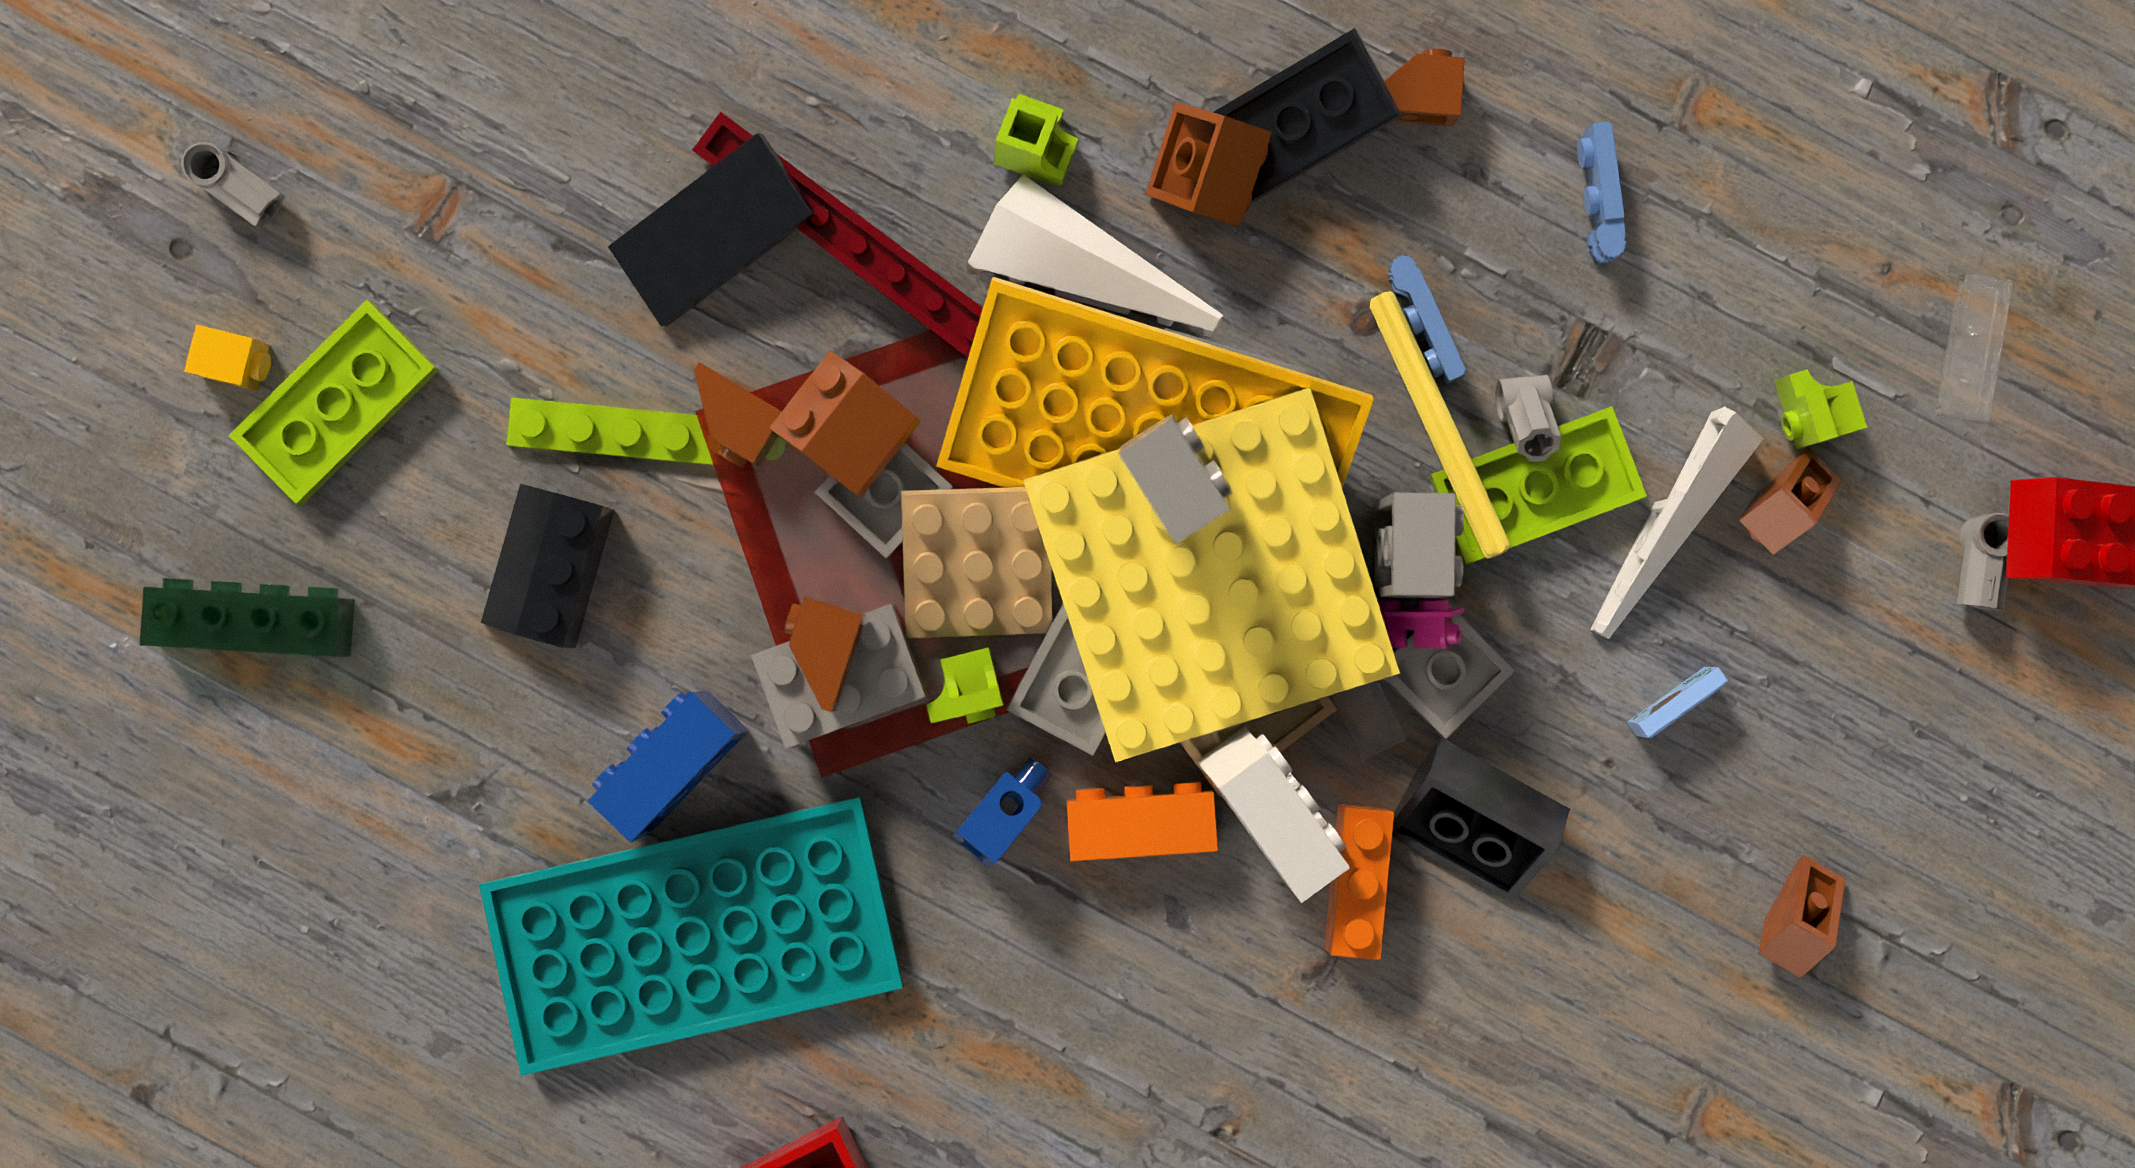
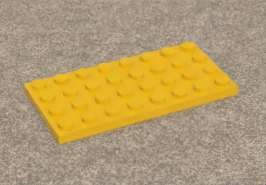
M993 277L936 467L1004 488L1025 487V479L1120 449L1123 444L1172 413L1178 422L1187 417L1191 425H1195L1287 394L1311 388L1340 484L1343 488L1374 398L1373 395Z

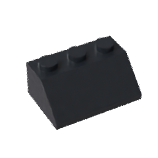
M520 484L481 623L553 646L576 648L615 510L566 495Z
M1441 737L1419 766L1394 811L1392 837L1512 903L1559 849L1570 808Z

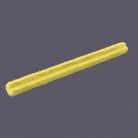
M1391 291L1377 295L1371 299L1370 309L1460 505L1463 507V511L1486 558L1501 555L1510 548V542L1397 298Z

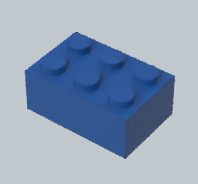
M690 691L686 695L683 692L678 694L661 712L666 720L659 727L656 726L652 730L646 728L627 747V750L632 755L625 762H621L617 766L611 764L592 783V786L597 791L587 801L630 843L648 836L749 732L709 691Z

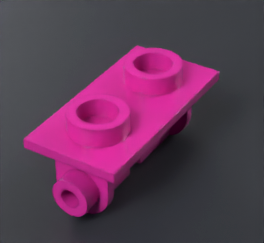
M1397 598L1377 599L1393 648L1408 647L1407 629L1414 630V648L1450 649L1452 644L1460 643L1461 628L1460 625L1453 624L1452 617L1464 613V607H1449L1448 599L1419 600V607H1401V599Z

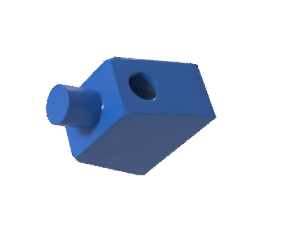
M1029 757L1014 777L1005 772L952 835V838L988 868L996 864L1044 804L1036 795L1052 777V774L1031 757ZM1005 797L1012 798L1017 804V810L1012 816L1005 814L1000 808V803Z

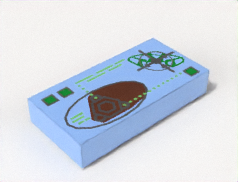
M1703 667L1626 723L1636 736L1652 738L1727 685L1726 682L1728 680L1719 667Z

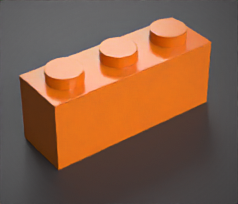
M1201 781L1173 783V792L1154 793L1153 785L1125 786V795L1105 796V788L1076 790V799H1067L1070 861L1218 851L1214 792L1211 789L1202 790Z
M1338 803L1335 831L1347 846L1340 854L1350 868L1330 882L1324 948L1332 956L1381 960L1394 812L1387 808Z

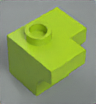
M1018 94L1017 99L1012 98L995 140L993 164L1061 188L1078 144V138L1071 136L1060 128L1064 109L1022 94Z
M1808 369L1774 381L1784 413L1781 414L1782 428L1786 437L1790 441L1793 440L1796 449L1867 428L1853 381L1837 386H1825L1814 380Z
M989 647L941 659L945 677L944 688L936 700L926 704L931 724L965 715L968 724L996 717L994 708L1003 706V700Z

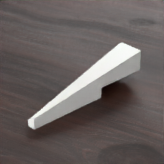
M1022 175L997 203L967 263V271L976 275H980L982 270L1009 277V282L1023 286L1026 281L1055 289L1056 296L1126 315H1128L1130 310L1157 316V322L1167 326H1171L1176 321L1202 328L1204 336L1212 337L1216 333L1223 317L1220 312L1025 175Z
M1724 407L1711 413L1668 499L1654 503L1590 628L1591 631L1606 639L1610 638L1764 440L1736 412Z

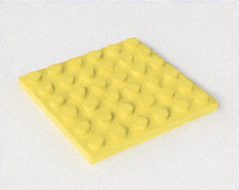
M1311 388L1192 425L1204 445V449L1198 452L1200 458L1205 465L1213 460L1215 461L1233 493L1226 497L1230 507L1228 512L1177 544L1171 538L1119 456L1118 452L1120 449L1024 480L1115 762L1400 674Z

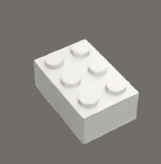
M1243 727L1197 761L1275 871L1301 903L1350 868L1340 854L1347 846L1330 823L1327 824L1318 812L1320 808L1303 785L1300 786L1291 774L1293 770L1276 747L1271 745L1263 734L1255 739Z

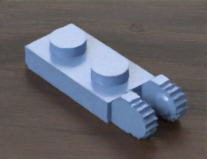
M1610 121L1591 124L1582 133V139H1579L1577 143L1578 162L1581 168H1587L1589 186L1585 187L1583 191L1584 208L1588 216L1593 215L1595 227L1587 237V244L1590 247L1589 253H1591L1594 262L1604 263V265L1620 257L1624 253L1623 250L1627 248L1625 247L1627 242L1624 240L1626 237L1625 216L1614 132Z
M1409 255L1397 256L1390 263L1389 266L1391 268L1388 269L1389 273L1387 276H1389V281L1392 282L1391 287L1394 294L1408 299L1410 306L1403 308L1404 314L1414 335L1422 332L1430 349L1423 352L1432 376L1434 379L1442 376L1446 386L1461 380L1466 372L1465 366L1421 270L1416 267L1417 262L1415 263L1413 261L1414 258L1411 259Z

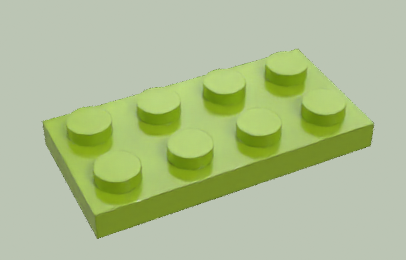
M366 299L228 436L295 504L303 505L439 369L373 302Z
M1613 406L1558 426L1561 435L1560 450L1553 452L1545 461L1529 462L1526 456L1517 453L1515 443L1471 459L1507 535L1510 548L1647 497ZM1444 469L1428 475L1435 493H1455ZM1455 495V505L1461 506ZM1463 511V532L1461 536H1455V547L1458 555L1462 557L1463 565H1467L1483 559L1485 556Z

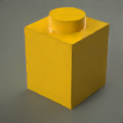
M196 324L184 372L258 391L260 382L267 378L270 371L271 356L268 353L270 345L250 337Z

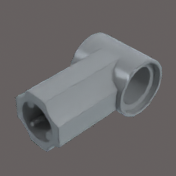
M198 142L185 150L181 159V168L187 179L206 190L256 228L261 229L268 222H272L281 210L282 201L285 196L236 161L232 155L209 142ZM218 158L219 170L217 174L209 179H205L203 175L205 164L210 159Z
M1548 375L1498 379L1495 389L1498 418L1500 422H1508L1517 453L1526 456L1529 462L1547 460L1549 455L1560 450L1561 435L1552 412L1553 393Z
M1991 513L1974 516L1962 525L1959 541L1964 554L1956 605L1975 609L2004 611L2008 578H2006L2008 514ZM1988 524L1995 529L1997 540L1992 548L1984 540V530Z

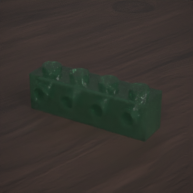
M163 578L162 588L143 587L140 646L351 657L355 599L338 598V588L308 587V596L290 595V586L260 584L259 593H243L242 583L211 581V590L209 591L193 590L194 580Z

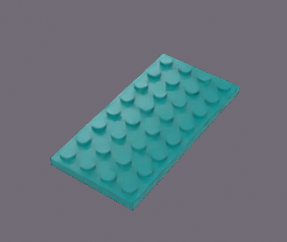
M862 796L479 884L521 1076L898 990L904 987Z

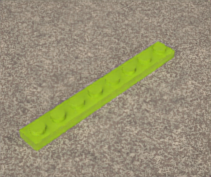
M511 398L507 446L741 468L717 454L722 445L710 438L706 417L703 415ZM779 436L760 467L750 461H747L744 466L747 469L829 476L798 454Z

